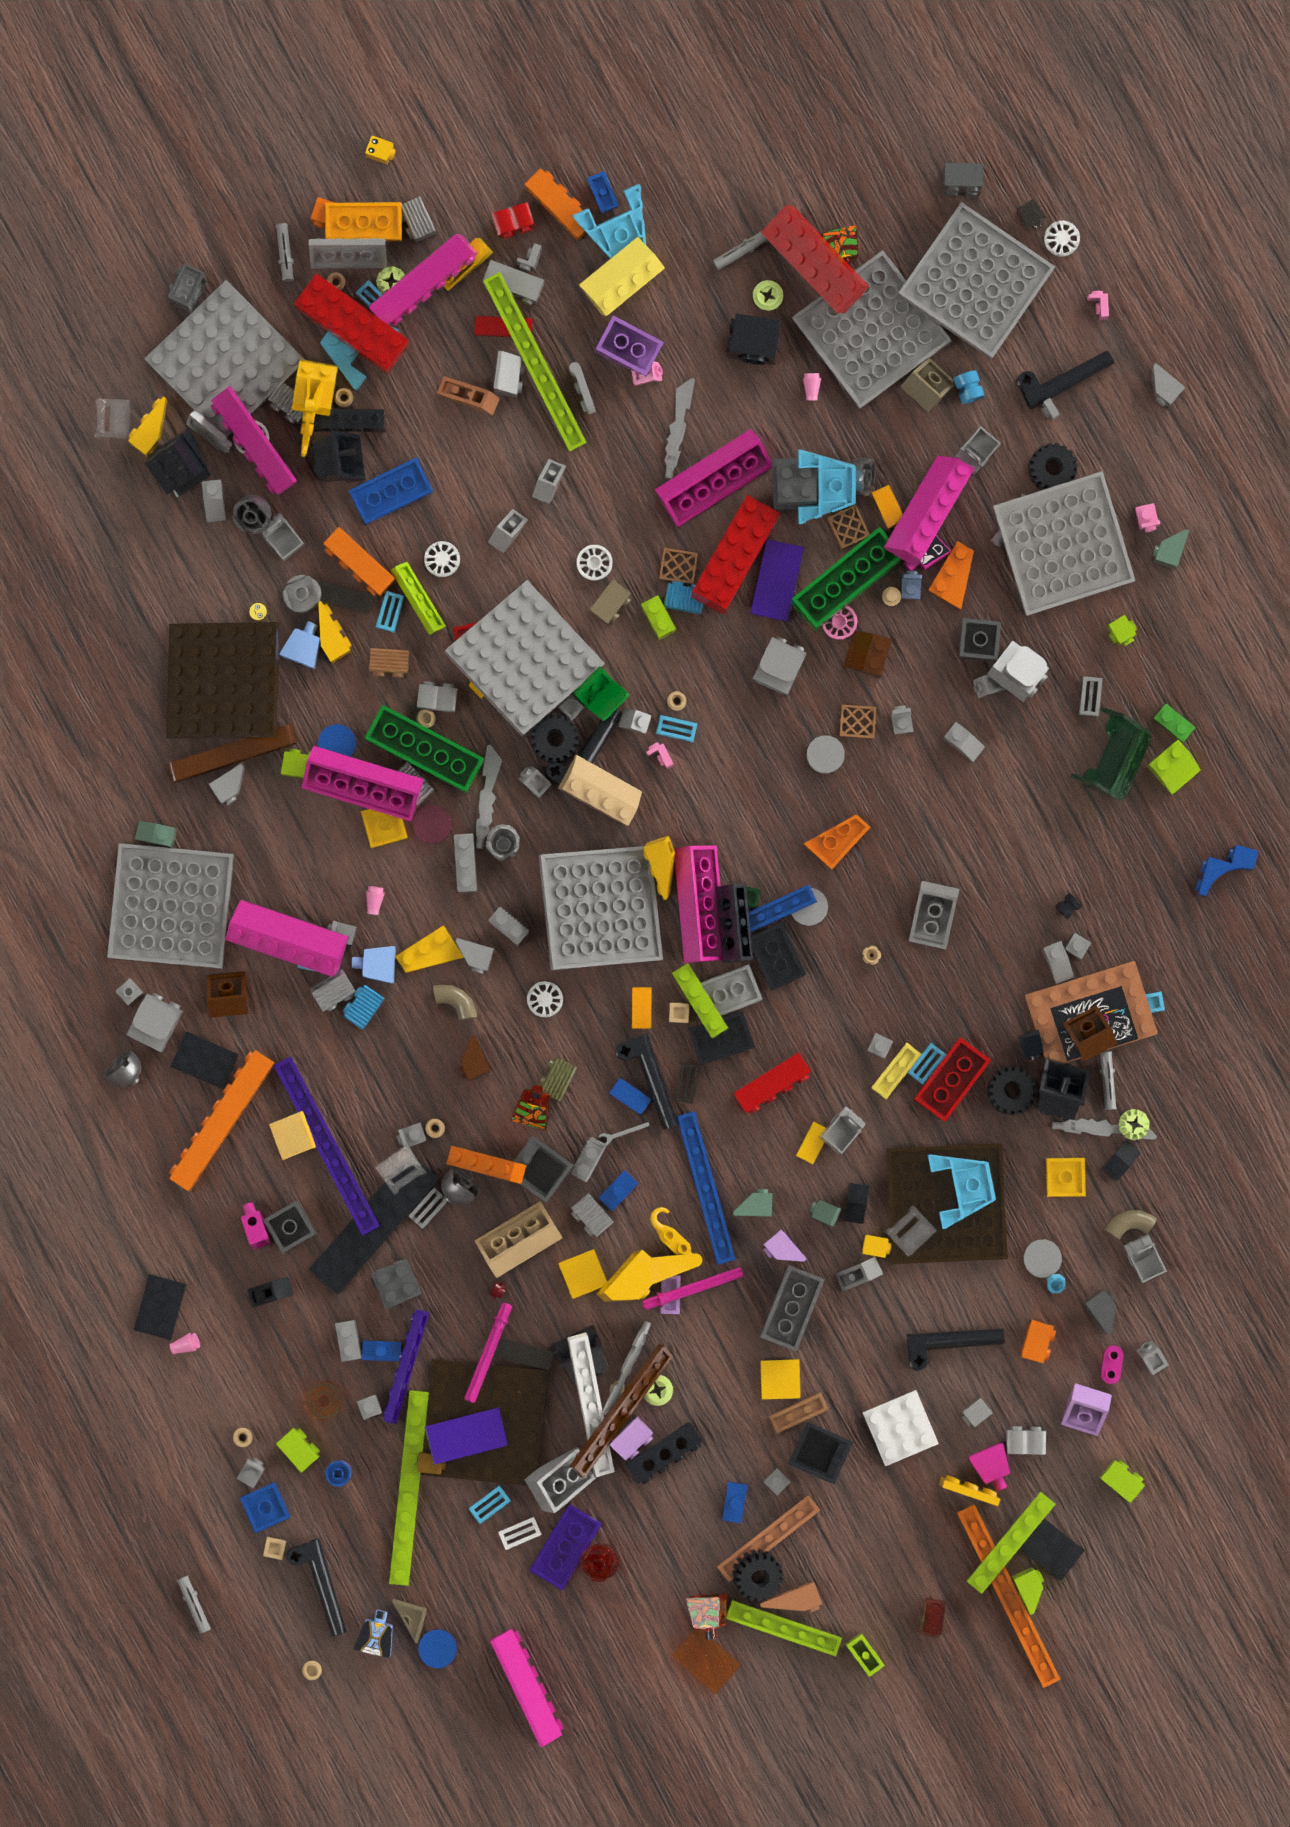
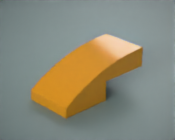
M887 485L872 492V497L889 530L897 526L903 514L890 486Z
M632 987V1028L651 1029L652 987Z

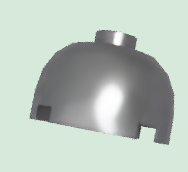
M856 458L850 462V464L856 466L857 495L869 496L872 490H869L870 484L874 485L876 466L871 463L874 461L871 458Z
M247 495L235 504L232 517L239 529L244 532L249 531L253 532L252 534L263 532L268 526L272 513L270 505L263 497Z
M132 1050L130 1052L125 1051L112 1062L114 1065L111 1070L107 1067L103 1074V1077L113 1086L125 1088L129 1085L134 1086L140 1080L138 1076L141 1073V1062Z
M451 1168L444 1176L441 1185L445 1200L450 1204L454 1203L456 1205H466L474 1201L480 1194V1188L477 1184L474 1186L470 1182L473 1178L459 1168L455 1170Z

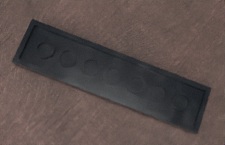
M410 1153L368 1201L380 1227L363 1236L353 1218L309 1270L338 1295L440 1178Z

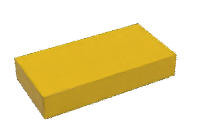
M813 1122L796 1156L814 1164L824 1144V1141L819 1136L826 1128Z

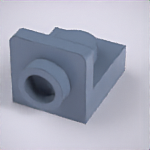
M906 571V574L902 575L901 599L920 600L922 575H918L917 571Z

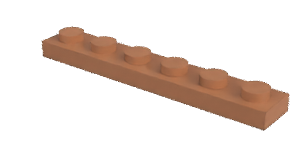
M807 1495L720 1563L717 1568L730 1582L734 1579L732 1576V1571H735L733 1568L734 1563L739 1564L737 1559L739 1557L743 1559L745 1557L743 1553L747 1552L749 1555L751 1554L750 1550L753 1549L757 1553L758 1549H762L764 1553L771 1550L818 1513L820 1509L810 1496Z

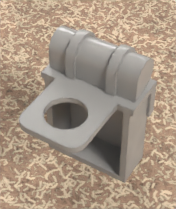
M980 426L963 447L960 448L954 458H958L975 468L972 472L975 475L987 463L990 456L1001 443Z
M280 513L273 516L268 526L261 532L267 543L273 547L283 561L305 545Z
M844 1106L840 1113L833 1117L828 1127L819 1137L840 1155L843 1154L857 1135L862 1132L861 1130L866 1123L862 1121V1118L853 1113L852 1109Z
M1148 1234L1140 1236V1238L1124 1245L1128 1254L1127 1257L1141 1283L1167 1272L1154 1246L1155 1244Z

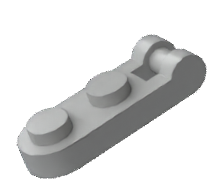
M573 362L569 366V371L576 378L577 383L574 386L577 394L582 395L583 401L580 403L583 412H588L589 415L593 414L596 410L582 369L578 363Z

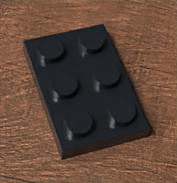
M782 923L751 937L754 956L771 991L806 975Z
M743 1011L723 1017L722 1019L728 1029L713 1039L703 1024L688 1028L699 1065L755 1048Z
M185 1032L170 1067L224 1090L239 1054L189 1032Z
M149 1274L134 1330L172 1340L187 1284Z
M1045 1518L1020 1547L1021 1550L1059 1580L1065 1577L1085 1551Z

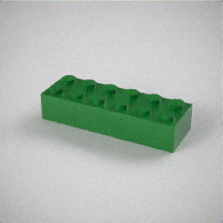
M880 527L791 599L793 607L814 632L903 560L884 549L889 537Z
M384 705L381 706L364 738L367 742L408 762L465 794L468 793L485 761L483 757Z

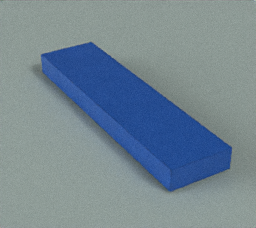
M806 885L750 911L751 933L817 903L810 885Z

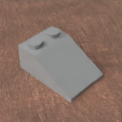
M922 881L909 937L910 942L941 949L947 948L959 889Z
M578 1447L539 1467L525 1479L542 1511L556 1513L596 1479L591 1470L584 1479L579 1477L570 1467V1464L580 1452Z

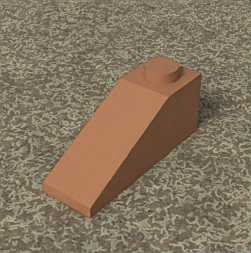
M445 376L437 391V394L492 416L500 399L489 390Z
M814 1581L773 1596L766 1601L763 1600L760 1602V1605L763 1608L796 1611L808 1610L810 1613L820 1609L819 1605H822V1601Z

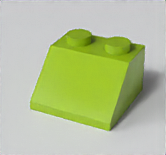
M1179 740L1147 766L1171 795L1201 771L1190 752Z
M1030 1567L1011 1576L1027 1612L1032 1615L1035 1613L1044 1579L1038 1569L1035 1570L1033 1567Z

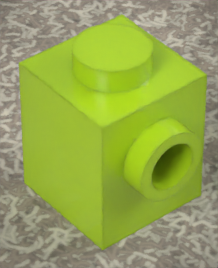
M1125 615L1108 624L1107 628L1110 632L1108 635L1114 644L1117 643L1118 646L1124 644V646H1127L1135 641L1133 637L1137 635L1135 632L1137 628L1132 620L1128 621Z

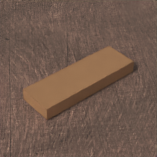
M821 1392L768 1417L776 1434L829 1409Z

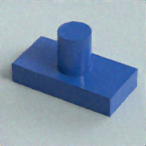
M624 1170L603 1192L599 1199L613 1211L639 1183Z
M363 1340L362 1360L400 1362L402 1342Z
M728 1482L722 1517L723 1521L742 1522L747 1491L746 1484Z

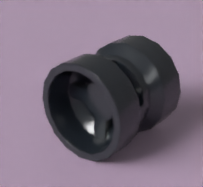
M1070 893L1064 897L1065 901L1058 902L1055 905L1056 909L1067 920L1072 916L1073 910L1077 911L1082 907Z

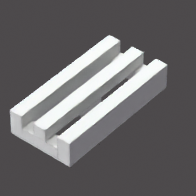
M534 1517L498 1532L505 1550L542 1535ZM531 1522L533 1526L504 1537V1534ZM534 1529L536 1531L534 1534L507 1544V1541Z

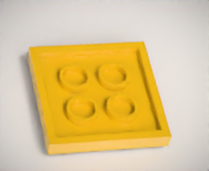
M946 1475V1478H940L939 1485L945 1489L996 1506L999 1505L1000 1498L997 1497V1493L984 1487L983 1490H979L978 1486L967 1481L961 1484L959 1479Z

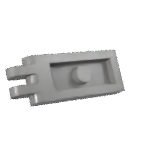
M194 410L189 415L186 425L217 450L228 453L232 443L227 440L226 435L218 427L213 426L202 414Z

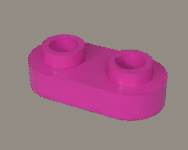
M1112 1345L1107 1347L1103 1354L1101 1378L1108 1384L1118 1382L1121 1376L1123 1351L1118 1346ZM1116 1352L1117 1358L1112 1359L1110 1354ZM1109 1371L1114 1372L1113 1378L1108 1377L1107 1374Z

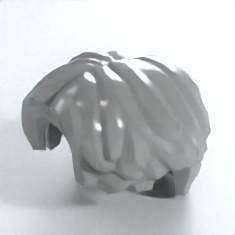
M497 825L495 828L492 827L487 835L486 848L494 858L503 861L509 856L514 857L518 854L520 837L510 825Z

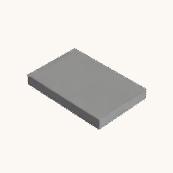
M749 964L701 982V985L721 1016L763 1000Z

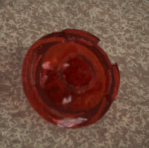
M596 1543L582 1553L580 1558L582 1572L591 1577L590 1580L604 1582L618 1570V1558L613 1548L605 1543Z

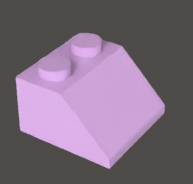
M782 1229L763 1244L766 1247L763 1251L770 1259L774 1257L778 1260H806V1257Z
M1075 1383L1069 1396L1061 1425L1098 1436L1109 1412L1112 1395Z
M636 1416L609 1445L625 1460L628 1458L632 1460L639 1453L637 1449L642 1444L646 1446L653 1439L651 1436L653 1432Z

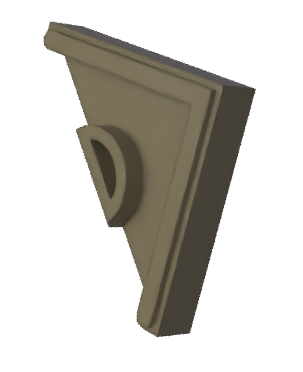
M393 1599L392 1603L414 1642L418 1644L428 1608Z

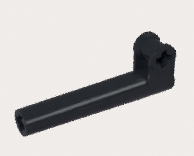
M1107 350L1041 385L1033 372L1025 371L1018 376L1017 385L1028 407L1033 409L1047 399L1059 395L1113 365L1114 360ZM1030 378L1031 381H1029L1028 385V383H1023L1022 380Z
M616 709L605 721L600 720L578 754L579 757L593 764L623 713L620 710ZM552 763L546 769V776L554 783L560 785L568 769L559 763ZM557 767L560 774L552 776L550 768L554 769Z
M648 1033L618 1045L615 1053L620 1060L624 1061L638 1057L663 1129L678 1125ZM622 1046L625 1049H629L627 1057L624 1054H620Z
M1003 1329L907 1334L909 1363L912 1369L918 1371L924 1369L928 1364L927 1350L998 1345L1005 1342ZM917 1356L924 1361V1363L920 1364V1367H918L917 1363H914Z
M320 1538L290 1548L287 1552V1560L290 1564L300 1565L309 1562L331 1636L345 1633L346 1628ZM293 1551H296L297 1554H301V1556L298 1557V1561H295L294 1558H290V1556L293 1555Z

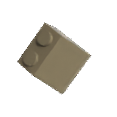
M929 358L910 374L901 387L923 409L929 412L955 386V383L946 372Z

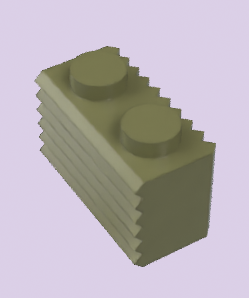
M556 1057L555 1060L551 1059L547 1067L549 1073L547 1077H542L538 1087L541 1088L539 1092L548 1094L549 1097L561 1102L577 1067Z

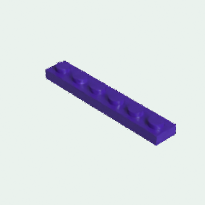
M416 1309V1312L411 1317V1329L406 1334L405 1349L400 1354L401 1362L394 1374L395 1382L389 1391L390 1399L383 1411V1421L397 1424L430 1312Z

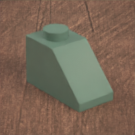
M1185 529L1161 541L1159 546L1155 545L1152 554L1155 557L1154 562L1176 569L1189 530Z
M139 821L135 840L173 848L177 829L156 823Z
M757 1189V1193H752L733 1211V1216H772V1193H768V1189Z
M818 1200L817 1203L813 1202L809 1212L812 1213L811 1218L833 1227L841 1209Z

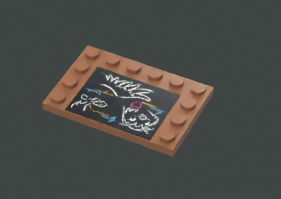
M1135 961L1024 995L1035 1031L1039 1030L1044 1059L1048 1058L1067 1063L1081 1058L1063 1023L1096 1005L1110 1025L1118 1043L1109 1049L1158 1034Z

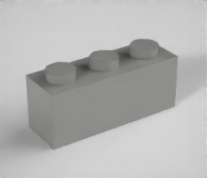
M490 260L483 280L501 272L513 298H520L521 302L527 305L537 304L544 286L543 279Z
M473 833L454 835L458 894L478 892Z

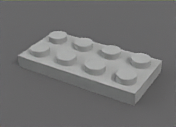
M309 239L311 269L387 267L385 239Z

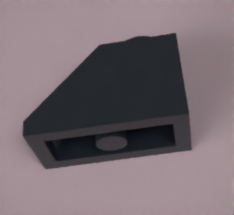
M1039 1030L1017 1037L1024 1059L1029 1057L1031 1061L1041 1058L1040 1054L1044 1053Z
M1125 1140L1100 1169L1113 1181H1118L1136 1160L1140 1152Z
M849 1183L844 1221L864 1223L869 1192L868 1185Z
M289 1277L247 1289L253 1307L294 1295Z

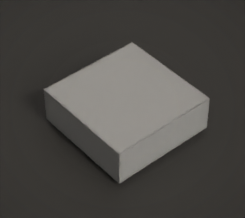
M572 694L558 707L571 721L585 708Z

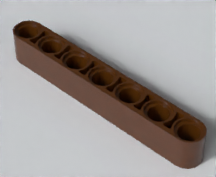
M290 724L277 728L276 738H245L168 763L166 768L171 783H177L295 745L297 740L293 727Z

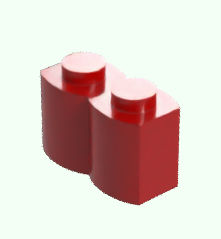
M528 202L491 213L499 238L509 239L516 232L525 234L532 231V228L535 227Z

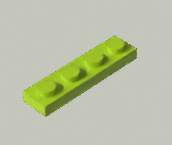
M408 562L391 569L392 574L428 634L432 635L443 630L446 625Z
M687 963L672 972L673 977L710 1037L713 1039L728 1029L726 1023L690 965Z

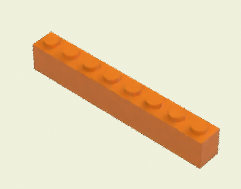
M257 1050L253 1053L251 1051L244 1059L246 1064L243 1068H238L233 1076L236 1079L232 1085L228 1084L223 1091L224 1097L221 1101L219 1099L212 1107L214 1112L210 1117L206 1116L201 1124L203 1126L200 1133L196 1132L191 1139L192 1145L189 1149H184L180 1155L182 1160L178 1165L174 1164L169 1172L171 1174L169 1179L187 1191H191L275 1065V1062Z

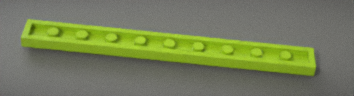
M501 272L486 278L483 282L569 451L586 444L587 442Z
M414 1390L409 1392L389 1584L409 1586L421 1472H417L419 1452H423L424 1427L426 1426L429 1392Z

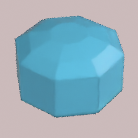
M1052 1274L1047 1279L1048 1290L1052 1293H1061L1066 1288L1065 1278L1060 1274Z

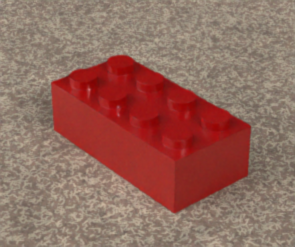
M959 1037L913 1100L941 1121L946 1122L990 1063L991 1059Z
M798 1052L733 1093V1096L743 1112H749L751 1115L760 1109L759 1105L764 1101L768 1104L777 1098L776 1094L780 1091L784 1094L793 1088L791 1084L796 1081L800 1084L810 1078L808 1074L811 1070Z

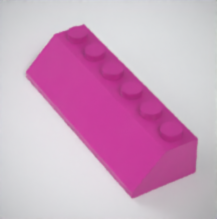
M455 234L369 306L370 310L389 326L398 325L403 320L402 316L417 309L416 305L420 301L425 302L432 296V291L435 289L439 290L445 286V281L449 277L454 278L461 272L460 268L464 265H470L478 253L463 235Z
M231 386L211 400L213 404L210 406L216 416L221 415L223 418L221 423L225 429L233 432L235 435L233 440L237 446H243L246 451L243 454L250 463L252 461L257 466L255 471L259 477H264L267 480L268 484H266V487L271 494L276 493L278 496L297 482Z
M750 429L656 488L655 491L676 526L679 527L771 469L772 462L761 440Z
M937 456L885 544L884 549L917 567L975 468L958 458Z
M313 746L307 760L301 788L412 822L424 779Z
M717 846L675 848V869L684 963L723 960L716 892V887L720 886Z
M240 900L230 921L225 940L333 977L339 972L349 936Z
M510 1628L491 1637L490 1642L541 1748L562 1735L561 1730L564 1728L560 1719H555L553 1715L555 1708L552 1702H547L544 1696L547 1692L543 1683L539 1684L536 1679L539 1675L535 1666L531 1667L528 1662L530 1656L527 1649H522L519 1643L522 1641L519 1632Z

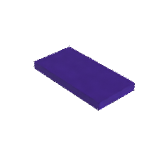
M767 539L750 614L788 622L791 599L794 595L804 547Z
M499 1408L424 1427L433 1465L508 1445Z
M568 1504L529 1571L563 1590L602 1523L573 1505Z

